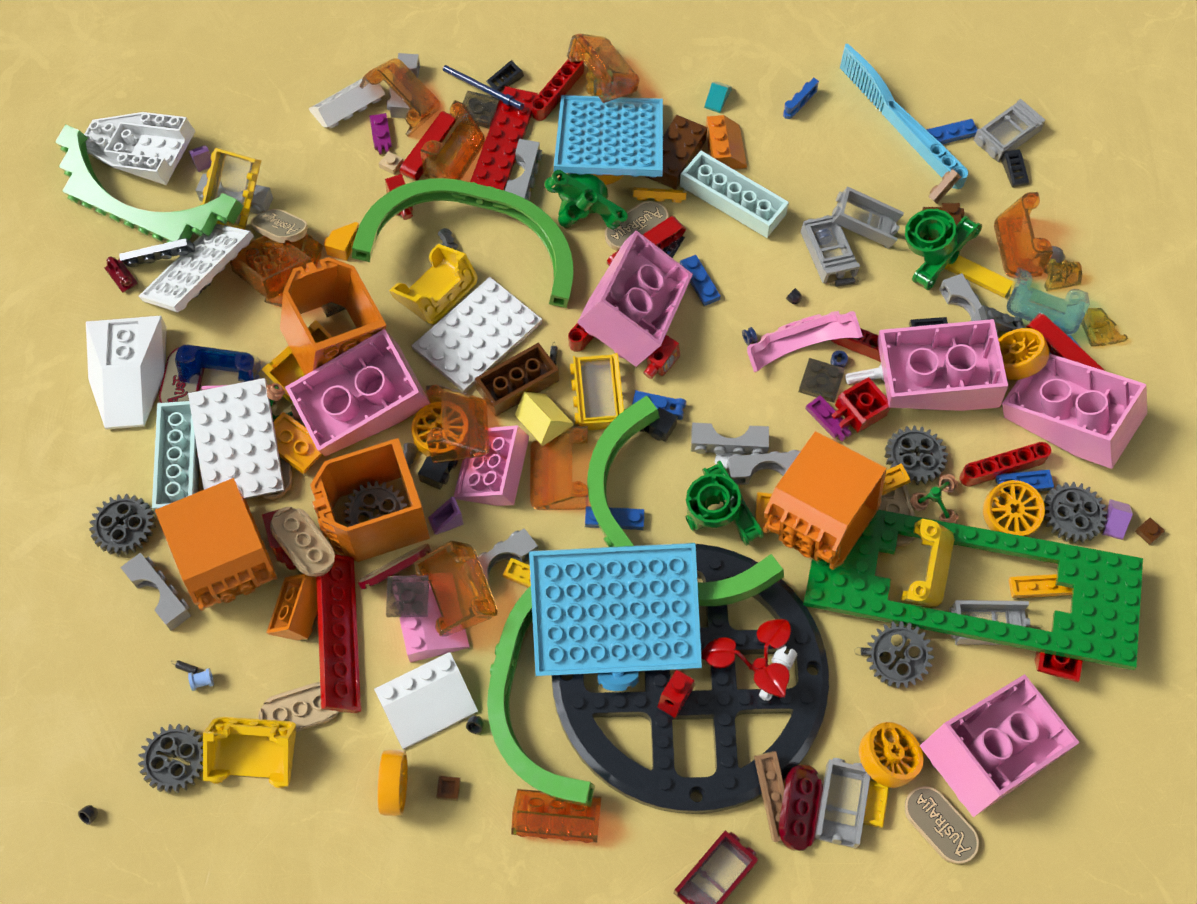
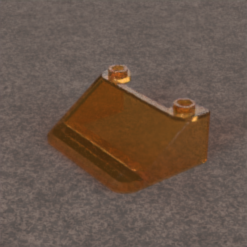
M390 59L363 76L360 84L362 89L369 83L377 85L384 80L411 108L406 114V122L410 126L406 133L408 137L440 108V101L400 59Z
M442 385L426 386V394L430 403L441 402L442 428L434 427L427 435V444L432 462L485 456L490 450L486 401Z
M577 426L567 429L544 446L537 440L532 442L530 452V503L534 509L586 510V506H588V487L581 481L572 482V444L588 443V426Z

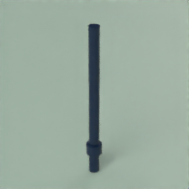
M444 65V72L502 100L508 106H514L519 110L524 108V104L515 100L513 96L505 95Z

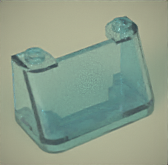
M1018 268L1009 293L1007 311L1016 317L1030 322L1039 313H1042L1066 335L1076 333L1090 305L1088 293L1079 289H1073L1067 293L1065 299H1061L1031 288L1033 280L1031 273Z

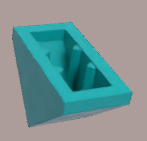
M717 81L712 82L704 108L720 113L732 90V86Z

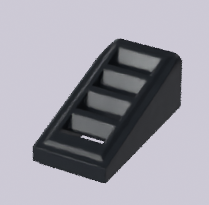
M511 60L486 82L491 88L501 92L505 86L509 87L524 77V74ZM497 81L499 86H496L493 82Z
M1020 149L1004 152L1001 162L1011 186L1029 185Z

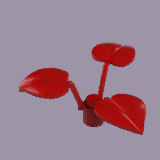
M785 619L766 621L759 626L757 638L761 643H766L764 646V658H757L753 664L739 651L735 650L736 643L734 640L724 637L715 639L707 644L701 653V659L713 667L725 668L734 662L735 655H737L749 667V670H753L755 684L761 690L771 695L785 697L790 679L789 670L780 663L768 665V647L770 645L775 649H779L788 642L791 634L790 624Z

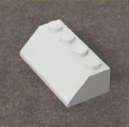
M365 76L310 107L309 110L323 127L331 129L339 124L338 121L341 119L347 120L353 116L352 113L355 111L361 112L368 108L367 105L369 103L375 104L382 100L381 96L385 95L376 76Z

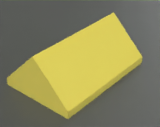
M523 393L515 416L542 446L574 426L573 422L546 394Z

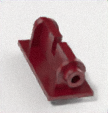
M112 256L107 258V266L104 269L122 293L138 284L120 259L117 260Z

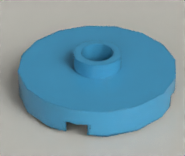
M638 671L598 673L599 685L602 684L603 688L610 691H625L627 687L631 686L633 688L639 682Z

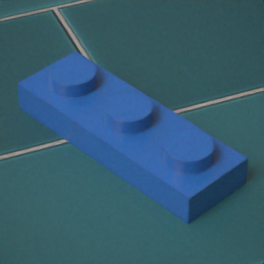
M973 119L927 129L941 144L975 137L978 130Z
M697 255L681 260L680 265L693 274L690 283L702 304L706 306L720 300L719 292Z
M586 506L585 527L599 528L592 508ZM609 507L612 516L621 529H644V509Z

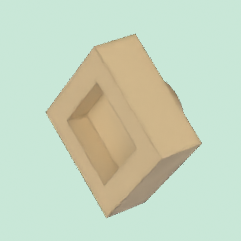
M388 151L379 162V168L394 175L402 165L403 158Z

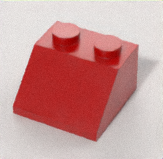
M1036 651L1035 665L1038 672L1074 682L1080 681L1083 660Z

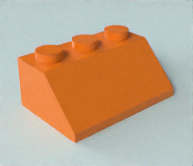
M725 115L707 116V142L710 156L732 169L747 168L740 125Z
M300 574L284 578L266 632L267 634L292 640L309 638L313 630L314 619L318 614L316 577Z

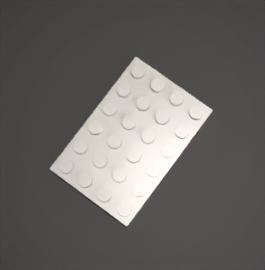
M216 224L209 237L202 234L193 242L195 252L179 256L139 297L144 302L175 312L185 309L187 303L192 298L198 296L200 290L205 285L211 283L212 278L217 273L223 271L225 265L230 260L235 259L242 248L249 245L250 240L254 237L253 234L247 230Z
M489 277L412 345V349L465 394L475 384L477 376L498 364L542 324V319Z
M265 378L188 393L203 489L234 478L245 499L285 491Z

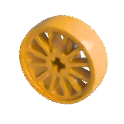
M1020 328L1007 332L998 338L1006 378L1009 380H1020L1033 376L1042 370L1049 360V347L1046 339L1037 330Z
M434 402L424 406L417 412L412 422L411 433L415 446L427 457L450 449H455L458 454L463 450L468 441L469 425L465 414L457 406L447 402ZM430 419H435L434 422L430 424L427 423ZM452 433H461V435L457 437ZM430 437V438L426 441V443H423V442L421 441V440H423V439H425V438ZM448 438L452 439L455 442L452 445H450L448 442ZM435 440L436 447H430V445ZM440 442H445L447 447L439 448Z
M1017 480L1005 481L995 486L987 494L983 504V517L990 530L1025 537L1030 536L1040 527L1045 514L1044 502L1039 492L1028 483ZM1015 490H1019L1020 492L1017 500L1015 496ZM1025 494L1029 499L1025 500L1024 502H1021V499ZM997 497H1003L1006 500V504L1000 505ZM1031 501L1033 507H1025L1024 505ZM1013 507L1016 509L1014 514L1011 512ZM1025 511H1034L1035 516H1033V515H1031V514H1029V513H1027V512H1025ZM993 512H1002L1003 515L995 519ZM1024 517L1032 521L1031 527L1024 519ZM1003 518L1007 519L1004 528L998 523ZM1018 520L1020 521V523H1021V524L1023 525V527L1025 528L1024 531H1020V530H1019V522H1018ZM1011 521L1014 524V531L1008 530Z
M883 722L874 726L863 736L859 745V757L863 768L874 781L885 787L898 788L908 784L918 776L923 767V752L919 742L909 730L899 724Z
M385 750L382 753L378 776V810L380 815L400 816L404 812L408 782L406 751Z

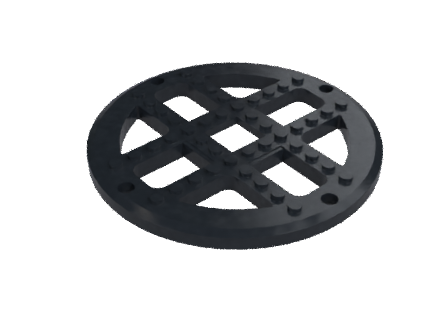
M696 544L697 577L701 578L704 582H714L734 577L758 563L735 551L717 546ZM780 579L767 589L752 596L775 619H785L791 627L790 638L785 644L786 650L784 653L788 654L790 649L795 650L797 653L794 661L796 685L786 689L785 697L773 695L771 700L767 701L759 696L761 689H737L735 660L730 666L725 668H716L710 665L711 690H692L676 718L657 708L661 694L670 680V670L644 671L645 692L593 693L584 687L583 674H572L573 678L568 681L561 679L562 675H552L553 698L558 718L569 743L582 762L610 788L645 806L685 814L713 813L728 810L749 803L762 796L755 760L742 768L738 767L735 718L742 714L790 713L791 717L782 733L764 752L776 751L782 780L784 781L789 771L799 765L815 741L823 722L829 692V668L821 634L807 607L803 605L802 600L790 586ZM727 605L706 606L707 627H700L701 653L711 641L724 637L734 640L736 643L735 650L739 651L742 655L764 654L766 643H761L758 640L757 630H735L729 625ZM769 645L768 654H775L777 649ZM807 668H816L818 674H809ZM667 700L669 704L674 705L671 701ZM644 717L648 719L651 725L653 769L649 770L618 750L605 736L594 718ZM713 719L716 771L712 776L681 777L677 774L674 767L672 720ZM693 792H699L702 795V800L694 802L691 800L690 795Z

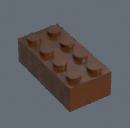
M676 115L663 136L662 176L645 177L677 190L680 185L681 173L697 156L706 141L708 127Z
M538 342L475 378V385L477 391L496 417L519 404L524 392L538 393L558 382L559 369Z

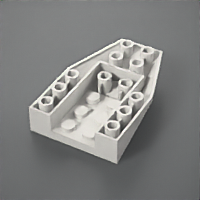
M140 112L92 120L84 135L88 137L86 146L87 152L91 156L113 168L167 185L195 130L187 117Z
M161 316L86 322L88 379L106 430L145 426L162 384L165 371L167 327Z

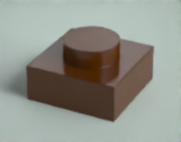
M1150 517L1135 532L1146 543L1151 545L1165 530Z
M439 776L436 798L458 801L461 779L458 777Z

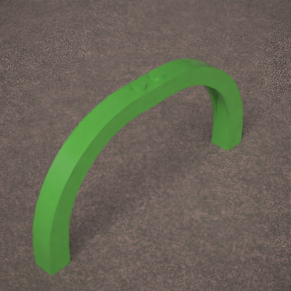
M434 178L418 180L397 187L381 197L365 214L357 230L352 247V258L370 262L377 237L386 223L399 212L413 205L430 201H453L504 213L528 226L546 246L552 261L554 275L549 304L567 308L573 281V260L568 242L550 216L532 202L516 194L456 179Z
M648 396L643 397L628 407L610 423L599 438L589 463L587 477L589 501L599 528L605 536L603 540L608 547L634 546L609 510L606 485L610 467L623 445L637 432L660 418L658 409ZM770 554L750 569L734 577L714 582H697L699 606H721L748 599L784 577V569L773 555Z
M530 586L511 610L504 625L500 641L495 647L496 657L490 667L491 677L487 700L490 729L502 757L511 769L525 782L554 799L591 807L595 785L589 781L559 776L537 766L521 748L512 728L509 709L510 692L521 645L526 631L533 620Z

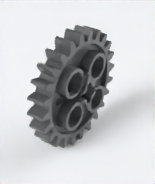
M914 425L912 430L906 426L904 431L899 429L897 434H892V437L888 439V445L885 447L887 452H885L884 457L888 458L886 465H891L890 468L902 463L911 482L915 480L916 485H919L920 480L927 484L928 479L933 482L935 477L939 478L948 462L946 460L948 453L944 452L946 446H940L943 440H936L937 433L932 436L930 435V429L924 432L923 427L917 430ZM923 462H927L930 466L924 465Z
M378 481L375 482L374 486L367 482V488L360 485V491L353 490L355 496H348L351 503H345V506L349 509L344 510V514L349 515V517H346L344 521L351 522L347 526L350 527L359 524L358 518L362 515L367 516L371 520L405 509L407 504H401L404 496L398 497L399 490L393 492V485L387 489L386 482L382 486L378 485ZM372 497L375 502L372 505H367L364 503V499ZM390 502L394 507L392 510H385L383 504ZM359 507H363L364 509L369 510V511H365V510H362V511H361V510H359ZM375 509H378L380 514L374 517L373 512Z
M1065 482L1063 486L1058 484L1055 489L1052 488L1049 494L1046 495L1044 500L1046 515L1043 520H1049L1046 527H1053L1051 533L1059 532L1058 538L1064 535L1067 542L1072 538L1074 543L1078 539L1084 543L1086 539L1092 540L1094 536L1097 537L1105 527L1104 524L1107 519L1104 517L1108 512L1103 511L1106 505L1100 504L1102 497L1096 498V491L1090 493V487L1085 490L1082 483L1079 487H1076L1075 482H1072L1069 487L1068 483Z
M118 494L117 500L110 497V503L103 501V508L96 507L99 513H92L95 520L89 522L93 526L89 528V531L92 533L91 538L95 541L94 543L98 547L100 546L103 552L107 550L111 555L115 551L117 556L121 554V551L128 555L130 549L135 553L136 546L143 548L142 542H149L147 536H153L150 529L156 528L154 523H152L156 521L153 516L154 512L148 503H145L142 498L138 499L136 495H133L130 499L129 495L125 494L122 499ZM124 535L120 540H117L119 536Z
M892 621L890 628L883 624L884 631L877 628L876 630L879 635H871L874 642H867L872 647L871 650H866V653L871 655L866 661L873 662L869 669H876L874 676L881 675L880 682H884L887 679L888 686L895 682L897 688L900 687V683H903L908 688L909 681L916 685L915 678L922 681L923 678L920 674H929L925 667H932L928 659H933L934 656L928 654V652L932 651L933 647L926 646L930 639L923 640L926 633L918 634V626L912 630L910 622L906 627H904L903 621H900L899 626H896L894 621ZM893 635H901L902 642L900 645H893L891 643ZM907 639H910V643L903 650L904 658L899 657L894 667L889 670L888 667L896 658L895 651H901ZM913 646H917L920 650L919 655L916 657H911L908 654L909 649ZM882 652H889L891 654L888 662L880 661L879 656ZM901 663L908 665V671L905 674L897 672V667Z
M169 724L167 731L160 727L161 733L158 735L156 732H153L154 739H146L149 745L141 746L145 753L139 754V757L144 760L138 763L140 767H143L140 773L146 775L144 781L150 782L149 785L152 788L157 786L159 792H162L165 788V792L170 794L173 788L176 793H179L181 786L187 790L188 783L193 786L195 785L193 780L195 777L198 779L202 778L199 772L203 771V742H201L203 737L201 734L197 735L198 732L195 729L190 732L191 728L188 725L183 729L178 724L176 729H174ZM173 741L172 747L165 749V745ZM192 748L191 754L184 756L185 750ZM157 752H162L173 758L177 756L181 761L191 762V764L185 765L178 760H170L166 756L157 755ZM164 761L160 769L155 768L158 762ZM178 768H183V772L179 776H175V771Z

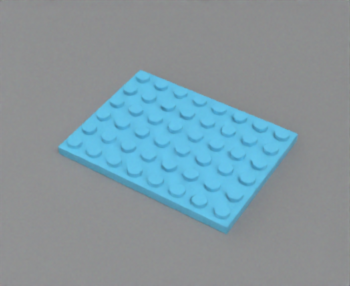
M561 95L554 171L561 170L564 173H577L579 175L662 176L663 99Z
M695 543L529 551L536 676L702 668Z

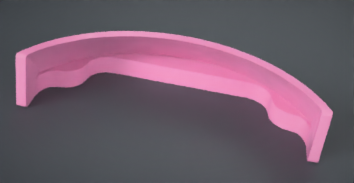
M835 311L824 316L820 314L810 316L779 327L776 332L763 335L760 342L750 344L747 347V353L754 372H757L773 360L799 348L838 338H861L863 335L854 311L846 314H840L839 311Z

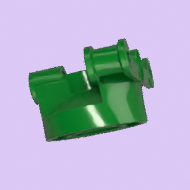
M556 170L553 172L552 177L547 178L545 181V188L551 193H558L562 200L558 213V222L564 228H569L580 218H585L590 213L599 214L607 227L612 230L617 229L620 223L625 222L628 218L627 212L623 208L607 199L608 189L606 185L592 174H566L561 170Z
M926 209L912 216L905 226V239L909 249L916 255L924 257L925 261L914 273L912 281L914 283L918 282L926 290H930L948 263L953 264L957 260L963 246L980 234L982 224L975 223L970 220V217L965 216L956 226L953 217L940 209ZM929 237H931V239H935L932 241H927Z
M719 460L717 464L707 469L703 468L704 476H700L692 482L687 490V515L685 518L690 529L694 532L703 527L718 528L728 525L733 521L746 546L749 545V542L759 537L763 538L764 534L760 525L746 505L738 485L730 478L722 462ZM720 502L724 504L720 509L708 510V507L713 504H720Z

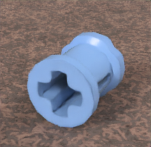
M210 668L196 674L188 673L192 691L207 685L210 687L214 686Z

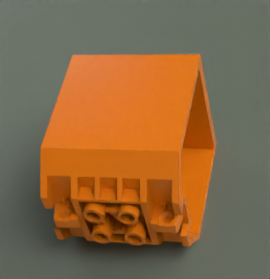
M330 257L321 259L319 262L322 267L318 269L313 262L306 264L305 271L302 266L294 268L283 291L280 330L304 376L383 329L386 330V323L355 267ZM331 302L345 307L357 329L315 343L300 314Z
M815 431L775 487L764 511V518L768 519L763 527V532L768 533L772 531L778 534L779 541L786 547L798 550L806 558H812L816 561L823 559L830 563V569L834 570L844 562L880 508L887 468Z
M399 438L324 461L310 484L315 497V501H312L318 517L320 529L325 538H329L334 552L352 557L354 561L360 562L430 539L423 509ZM398 478L402 479L411 507L350 527L337 523L333 508L340 497L353 493L354 489L360 491V485L367 488V482L374 486L376 481H378L379 485Z
M234 478L155 509L182 580L194 604L198 605L201 611L217 602L218 604L221 602H232L236 599V596L240 594L248 595L254 592L255 588L261 586L260 584L278 579L247 501Z

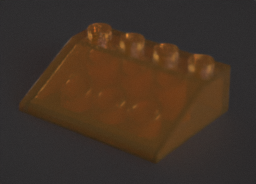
M266 236L251 241L248 246L238 252L235 259L230 260L232 271L268 300L283 293L294 268L302 266L305 269L306 264L311 262L309 256L289 241L285 240V243H279Z

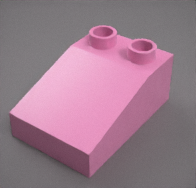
M635 231L619 249L589 298L577 323L589 335L598 338L613 349L615 353H618L619 357L626 359L637 367L661 346L693 274L638 231Z
M994 319L879 331L877 342L889 408L966 411L998 408L1001 406L1008 383Z
M385 329L285 387L317 450L324 456H328L399 424L416 414L424 406L430 404L401 348Z
M1049 353V360L1042 370L1033 376L1016 382L1002 403L1004 418L1077 457L1112 469L1147 415V386L1144 383Z
M1024 674L945 722L920 747L930 759L932 765L940 772L955 792L959 801L975 817L1079 744V741Z

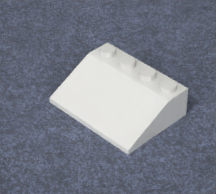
M450 652L374 689L403 750L478 713Z

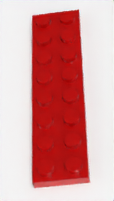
M505 86L503 94L513 96L515 100L524 104V108L519 110L514 106L504 104L500 100L470 182L479 185L494 187L504 191L516 161L515 152L518 141L524 138L532 116V101L538 95L535 92Z
M335 554L332 568L326 574L317 576L321 709L357 714L361 712L354 558Z

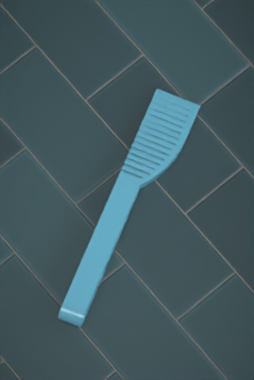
M845 44L840 69L859 87V90H862V93H865L864 95L870 99V102H873V105H876L880 112L882 111V115L941 177L946 172L952 169L955 170L961 178L952 188L961 189L967 179L968 170L936 138L894 101L891 92L877 71L849 44Z

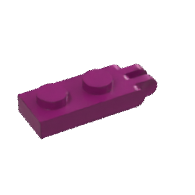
M387 114L370 115L375 150L378 149L379 155L382 154L383 148H385L387 153L389 147H392Z
M821 395L806 405L805 409L833 438L838 437L841 441H844L846 437L851 435V431L848 429L849 425L844 428L839 426L843 420L842 417L833 419L832 414L835 410Z

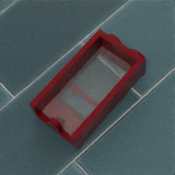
M725 830L675 888L673 894L684 904H723L759 860L756 857L757 854L750 847L747 846L745 848L739 843L740 839L733 832L728 833Z

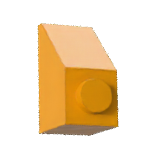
M358 222L331 231L329 237H326L324 241L327 255L345 261L348 260L359 228Z

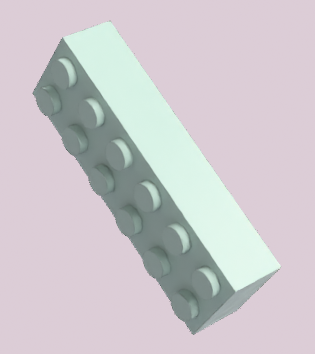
M700 151L681 173L680 187L768 238L787 214L788 201L703 151Z
M189 401L157 403L152 509L154 512L155 509L198 492L199 458L197 457L198 451Z

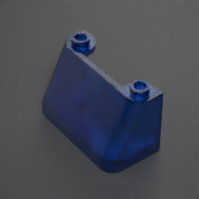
M180 346L175 357L180 382L190 383L192 376L196 374L201 376L203 368L238 372V381L243 382L257 380L261 368L260 359L256 355L202 346Z

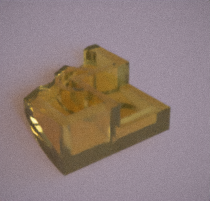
M1055 259L1049 260L1046 268L1048 277L1044 285L1046 291L1081 285L1082 266L1080 262L1063 260L1061 263H1057Z
M1086 308L1078 316L1090 346L1111 345L1128 339L1126 334L1121 335L1114 328L1117 324L1108 318L1102 308Z

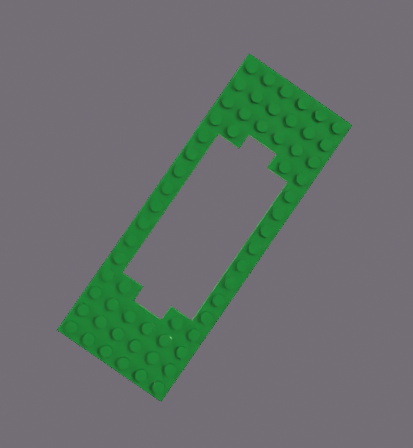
M878 510L840 566L832 570L830 569V563L823 559L818 561L812 559L803 604L807 607L888 623L894 621L895 624H899L900 621H903L904 626H907L910 622L911 627L914 628L918 626L919 629L1118 668L1135 670L1137 667L1143 558L927 519L949 529L954 535L953 545L1058 564L1056 585L1072 588L1070 613L1054 611L1051 632L888 600L891 579L875 576L878 554L882 552L894 555L898 534L921 539L918 534L913 533L914 526L919 520L927 518Z

